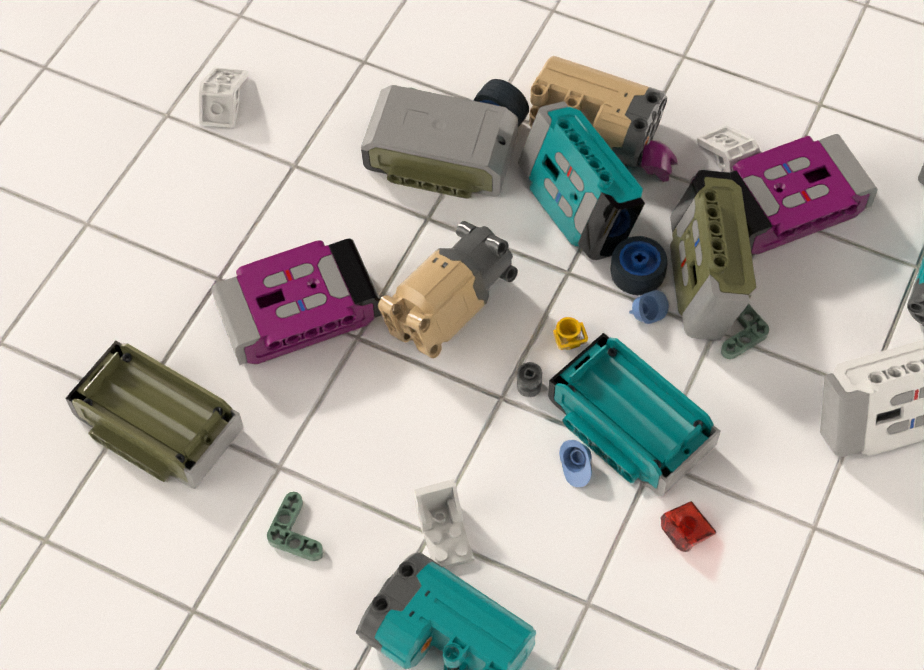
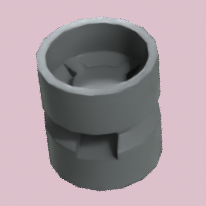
M533 362L523 363L517 370L516 387L518 392L524 397H534L541 391L543 372L538 364Z

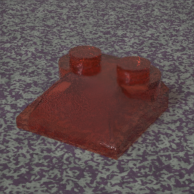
M692 501L667 511L660 517L662 530L676 548L683 552H689L693 546L717 533Z

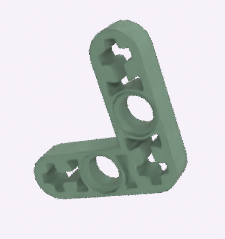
M749 303L737 318V321L745 329L726 340L722 345L721 354L726 359L738 357L768 337L770 330L768 324ZM749 314L753 317V320L747 321L743 316ZM747 337L750 339V343L744 344L740 341V338ZM727 347L729 349H732L734 347L733 352L731 350L727 351Z
M289 492L284 497L267 532L268 543L272 547L301 558L318 561L324 553L322 544L317 540L291 531L303 507V500L300 493ZM297 499V503H294L291 507L290 501ZM288 515L291 519L288 523L284 524L279 521L281 516ZM279 533L280 538L273 540L272 535L276 536ZM297 539L301 542L298 548H291L289 546L292 540ZM317 547L318 552L311 554L309 549L313 550Z

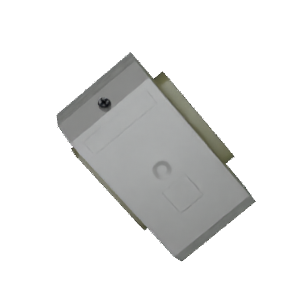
M390 85L380 91L361 144L363 166L367 170L387 174V180L398 185L464 199L471 198L472 193L498 197L501 193L517 140L518 117L506 107Z

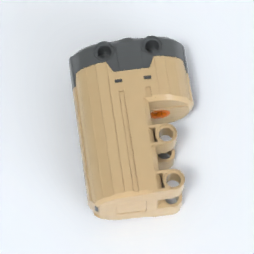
M553 55L546 61L531 86L530 102L533 106L529 113V126L532 128L540 107L565 101L568 107L578 109L584 114L623 164L635 168L642 162L644 146L649 144L650 140H653L668 97L664 91Z

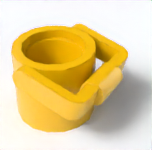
M572 317L560 319L557 322L556 329L553 330L556 344L560 350H572L581 347V345L586 344L588 341V335L583 322H579ZM582 332L584 339L580 340V335Z

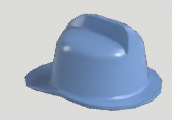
M659 290L645 293L633 301L632 310L629 311V314H633L636 320L646 324L657 322L665 318L668 313V299Z
M567 440L561 445L559 451L564 476L570 485L583 487L588 484L592 476L591 451L579 441Z

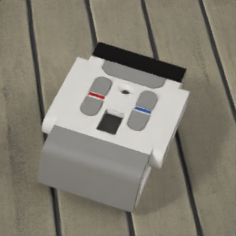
M924 340L838 363L833 373L824 375L820 433L835 455L844 457L861 452L864 455L870 456L924 440Z

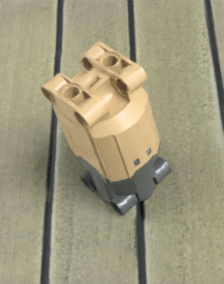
M467 221L460 222L456 228V234L461 239L452 248H438L397 287L396 293L392 297L385 295L380 299L378 308L393 337L405 343L413 340L418 351L434 359L441 353V344L448 342L487 303L489 298L488 289L499 278L509 283L515 280L518 269L511 265L513 254L508 249V242L495 236L486 226L477 227Z

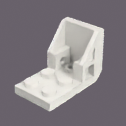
M214 67L205 76L199 86V125L235 127L239 105V87L248 77V70Z
M728 125L697 137L698 145L716 154L718 167L724 179L729 178L734 173L733 166L735 163L761 153L760 147L754 138Z
M450 479L414 489L416 512L430 559L446 569L474 561L472 549L462 521V511L455 480Z

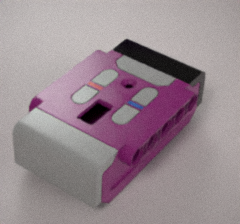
M833 134L814 141L811 136L802 137L742 159L735 163L733 172L718 177L720 179L733 180L741 187L751 253L756 255L856 218L865 209L872 207L878 188L839 134Z
M351 238L326 246L322 240H317L243 265L236 270L237 276L218 282L211 289L217 310L239 366L245 363L257 365L365 327L374 317L382 316L378 308L380 297L355 242Z

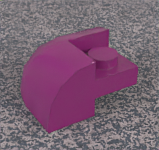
M650 140L649 144L644 146L641 167L648 175L656 174L662 182L669 181L670 174L672 173L671 165H678L677 157L666 144L661 141Z

